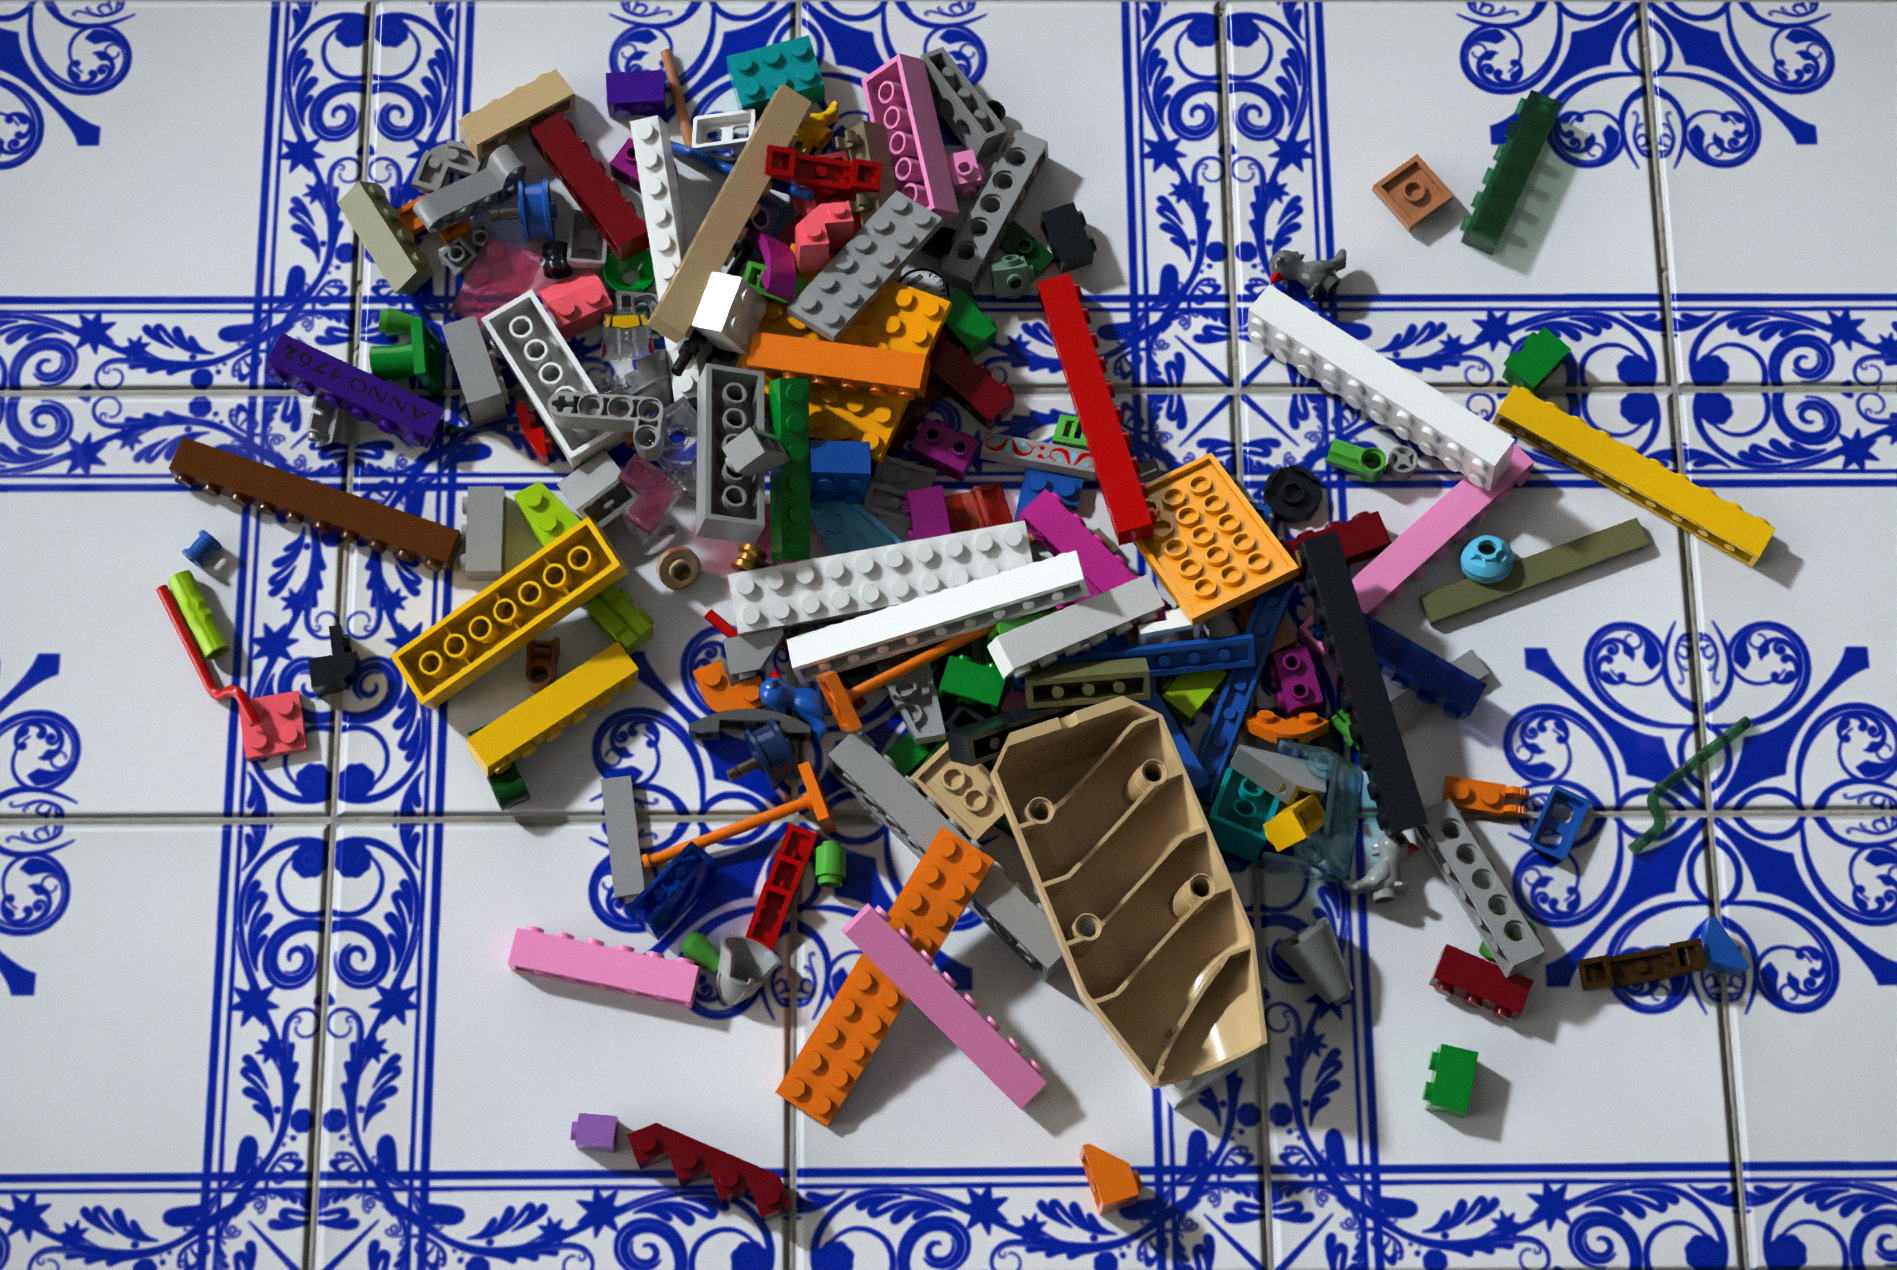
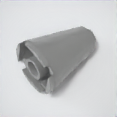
M1326 916L1313 922L1314 927L1309 926L1297 931L1279 943L1278 947L1274 949L1326 1004L1333 1002L1335 1006H1338L1351 998L1349 992L1353 989L1331 922Z

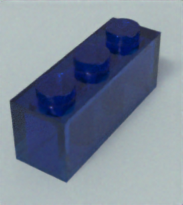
M690 841L627 908L636 923L655 939L659 940L721 875V872L713 857Z

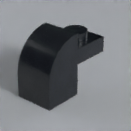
M341 625L329 626L332 655L308 659L311 687L316 696L344 691L359 676L361 659L357 651L352 652L350 634H345Z

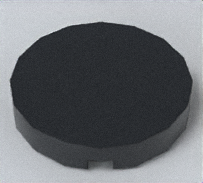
M1290 465L1289 467L1278 468L1267 478L1263 489V502L1266 506L1271 507L1270 514L1277 520L1285 523H1301L1310 519L1319 508L1322 500L1320 482L1311 471L1301 466Z

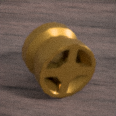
M742 543L738 549L739 555L733 559L731 567L736 572L759 569L760 565L765 563L768 557L761 549L751 544Z

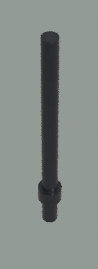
M746 239L728 269L727 275L739 276L754 249L751 248L749 239ZM696 329L693 330L689 339L683 342L678 351L679 357L671 369L675 376H681L689 361H693L699 352V344L704 336Z

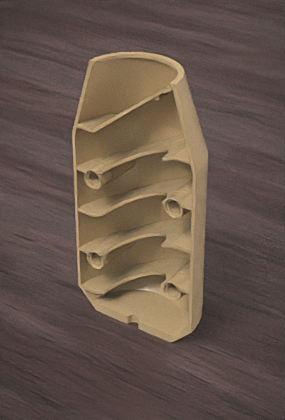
M1120 696L1077 710L1066 717H1056L1009 733L990 778L1081 1001L1152 1089L1170 1086L1224 1066L1267 1044L1254 931L1163 715L1127 697Z

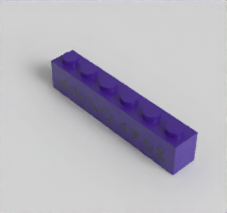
M282 332L266 361L264 373L268 374L271 380L296 387L299 393L309 397L313 395L323 400L327 406L333 409L341 408L350 412L351 416L359 421H369L378 425L381 431L387 434L395 433L405 438L406 442L415 447L423 446L428 449L444 415L445 408Z

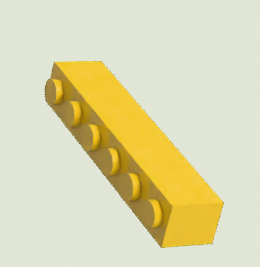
M617 641L468 737L467 750L487 777L494 773L497 775L502 774L510 768L511 762L520 756L522 758L528 757L537 749V745L547 740V742L554 740L562 733L563 728L570 724L577 725L594 708L601 709L610 703L612 697L620 691L625 693L631 690L637 684L639 668Z

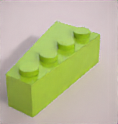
M540 481L513 495L518 510L541 548H544L581 521Z

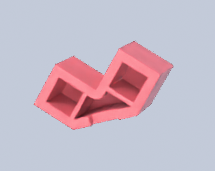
M849 201L819 204L795 226V256L799 272L823 270L829 263V249L843 248L853 237L854 220Z

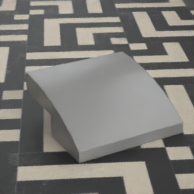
M885 455L882 463H877L863 508L867 511L911 524L910 516H904L901 499L906 498L905 492L933 487L937 470Z

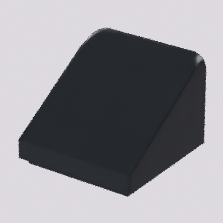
M941 227L920 251L941 260L944 254H949L952 248L951 243L957 230Z

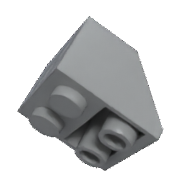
M605 449L557 484L581 518L585 519L589 516L601 528L642 498Z

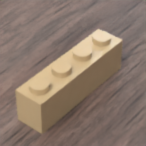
M557 69L541 74L534 81L524 86L516 87L504 97L494 99L483 108L464 115L462 119L458 120L460 138L479 161L492 154L500 146L509 145L530 134L529 126L556 111L561 116H564L575 110V93Z

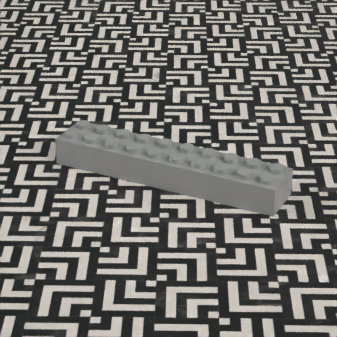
M856 731L851 732L828 754L829 772L919 860L922 859L941 827L946 828L980 851L985 852L974 839L969 841L961 834L963 829L954 819L949 818L947 820L939 812L941 810L940 806L931 797L928 796L925 799L917 791L919 787L912 778L907 775L903 777L895 770L897 769L895 762L886 754L881 756L874 749L876 747L875 743L866 734L863 733L860 736ZM995 861L967 907L1046 982L1065 963L1046 913L1040 903L1035 905L1027 898L1029 893L1020 883L1015 882L1013 884L1005 876L1007 874L1006 870Z

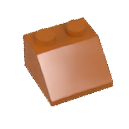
M1089 1143L1082 1145L1079 1157L1099 1215L1135 1204L1140 1195V1189L1143 1188L1138 1171H1132L1129 1163Z

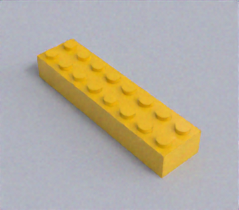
M588 516L390 656L421 705L434 710L630 571L600 525Z

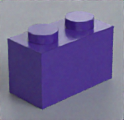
M663 70L606 73L609 117L625 119L635 115L651 117L666 114Z

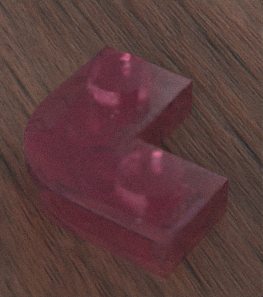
M634 453L618 475V481L640 494L639 498L625 515V518L636 527L651 535L672 505L673 490L668 476L661 469Z

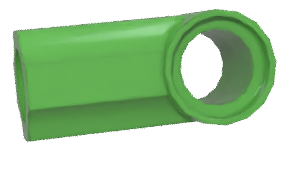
M1334 438L1325 463L1355 473L1363 481L1373 483L1380 480L1383 476L1386 456L1378 448L1371 447L1365 449ZM1372 461L1377 463L1379 467L1370 469L1365 463Z

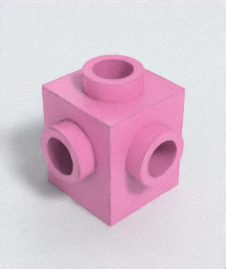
M971 149L946 155L955 197L969 198L976 195L981 187V182L985 181V172L982 163L977 164L974 150Z

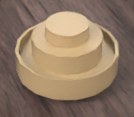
M674 546L667 549L660 556L656 572L660 581L667 588L674 591L685 590L692 587L698 581L701 575V563L698 556L691 549L684 546Z

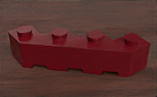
M658 1123L627 1134L640 1170L670 1158L681 1187L711 1176L722 1205L751 1193L762 1222L792 1211L791 1203L778 1174Z

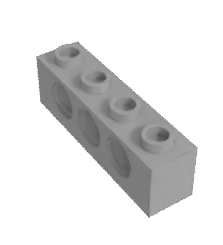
M944 47L921 54L919 59L925 62L935 109L966 150H974L976 160L996 153L1007 133V129Z

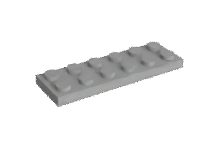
M896 190L787 307L788 315L828 340L837 342L943 226V218Z

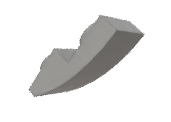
M483 220L463 239L458 236L438 256L458 277L489 257L504 242Z

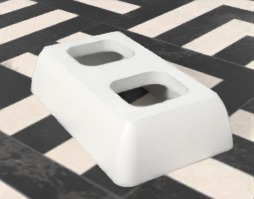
M745 109L696 116L693 119L692 147L702 152L744 147L749 137L734 139V131L737 128L749 127L750 137L756 127L755 110ZM722 131L721 141L706 143L709 132Z

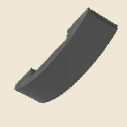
M734 709L714 713L689 725L690 740H720L721 728L759 729L767 725V719L773 718L783 736L788 737L790 741H811V727L794 717L775 711Z

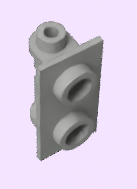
M314 396L312 408L321 413L320 415L314 412L310 413L306 434L308 435V440L315 442V447L319 448L334 443L339 432L338 422L343 409H333L327 406L323 400Z

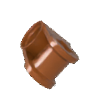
M554 637L553 640L533 639L527 643L525 674L529 689L534 694H537L556 680L557 664L560 657V637ZM538 674H546L548 676L542 682H535L533 680Z

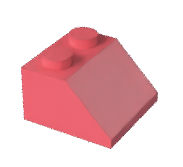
M586 269L538 291L551 320L564 340L606 322L607 316L615 315L613 304L600 278L592 269Z

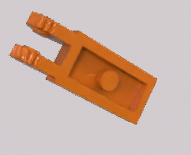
M1446 775L1444 778L1442 802L1450 799L1453 805L1461 811L1499 817L1502 815L1526 817L1528 812L1526 807L1512 804L1504 805L1505 797L1528 799L1530 790L1515 786L1506 787L1505 784Z

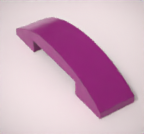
M749 228L747 236L751 248L762 252L767 267L761 276L765 291L792 302L796 288V267L790 247L786 242L754 228Z

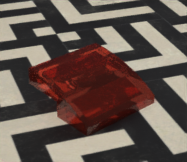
M1000 482L975 486L970 492L944 496L951 534L1013 523Z

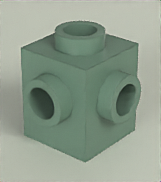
M1007 255L1002 260L989 261L992 289L997 299L1004 297L1018 299L1023 297L1024 294L1031 293L1030 283L1035 281L1032 265H1027L1024 256Z

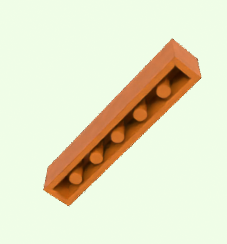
M753 331L746 364L749 370L764 372V380H771L772 377L809 379L813 386L828 388L829 385L840 386V389L848 392H857L858 389L869 390V393L877 396L894 393L906 400H914L915 397H925L931 363L925 354Z

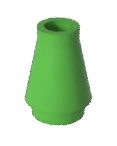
M389 307L388 310L380 309L378 333H385V336L411 334L410 320L421 317Z
M693 930L679 947V950L684 953L683 957L691 959L712 973H715L718 970L719 952L703 933L699 934Z

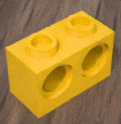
M1314 793L1286 807L1262 826L1265 829L1267 840L1279 852L1307 838L1330 819Z

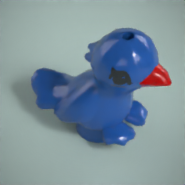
M777 669L771 672L770 678L766 679L759 689L762 703L775 712H782L783 714L787 713L786 708H791L800 718L809 723L813 731V743H820L828 731V727L824 722V716H832L833 713L817 680L812 688H795L783 680Z

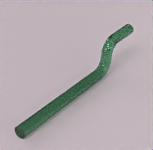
M1747 716L1742 717L1649 791L1647 808L1654 819V823L1651 828L1628 845L1629 850L1634 855L1657 839L1665 829L1666 818L1659 805V798L1751 727L1752 722Z

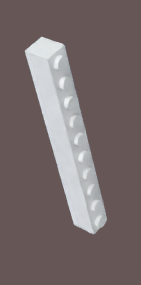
M658 115L630 121L658 301H660L687 252L688 246L668 124ZM664 336L674 402L683 408L697 406V382L706 365L703 339L699 344V352L695 359L689 361L681 376H675L671 369L679 357L678 351L681 345L689 338L683 336L676 344Z
M1075 550L1069 553H1061L1056 557L1043 561L1032 562L1017 569L1003 571L981 580H973L968 584L952 589H944L939 593L915 598L903 604L889 606L877 612L860 615L838 624H830L825 628L812 632L801 633L786 639L792 669L800 684L816 680L815 676L825 671L843 672L941 642L967 632L977 631L1000 622L1088 597L1090 593L1083 567Z

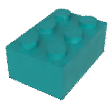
M809 35L726 56L728 75L739 110L754 109L756 118L762 116L771 97L782 83L810 100L811 104L825 100L824 82Z

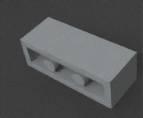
M468 486V496L462 498L463 515H467V525L461 526L462 543H466V553H461L460 567L461 571L466 572L469 581H497L505 575L507 495L504 486Z

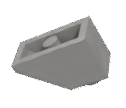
M749 427L722 447L727 456L725 461L728 467L734 473L749 477L782 465L790 460L776 435L753 427Z
M778 628L723 639L729 674L733 677L738 676L739 681L756 678L755 672L765 669L786 638V630Z

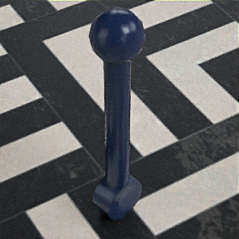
M498 422L493 426L455 427L450 424L445 428V433L449 436L466 432L496 431L500 435L507 432V425L504 422Z

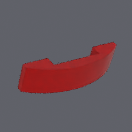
M767 145L764 174L785 182L818 189L845 192H879L882 162L853 158L850 162L799 154L793 148Z

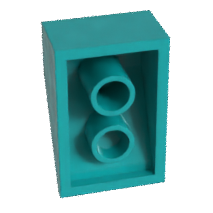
M1232 754L1206 819L1218 848L1255 863L1267 839L1262 825L1275 816L1280 800L1230 767V762L1234 756Z

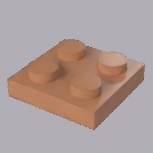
M1418 154L1378 181L1372 188L1376 196L1408 232L1451 202L1454 197L1452 192Z

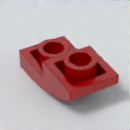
M527 402L515 404L523 435L531 451L544 466L550 465L548 455L554 454L551 436L545 437L543 427H537L535 411L529 412Z

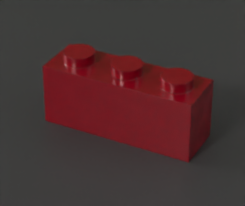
M1446 944L1441 951L1429 984L1435 986V991L1442 995L1452 996L1454 994L1463 998L1464 1003L1478 1009L1485 1007L1492 1010L1493 1015L1497 1018L1510 1021V1019L1516 1020L1520 1016L1534 980L1520 974L1506 978L1498 965Z

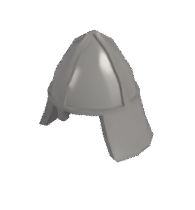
M663 349L635 362L637 369L626 373L624 377L631 386L628 388L631 396L657 398L661 401L666 416H668L675 402L666 349Z
M739 935L723 936L720 945L716 983L719 996L727 1006L737 1005L753 996L763 986L770 974L781 964L779 956L765 945L750 938Z

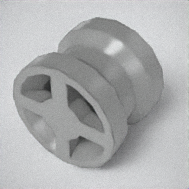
M1405 445L1392 449L1386 462L1387 474L1397 481H1405L1411 478L1418 463L1417 453L1414 449Z

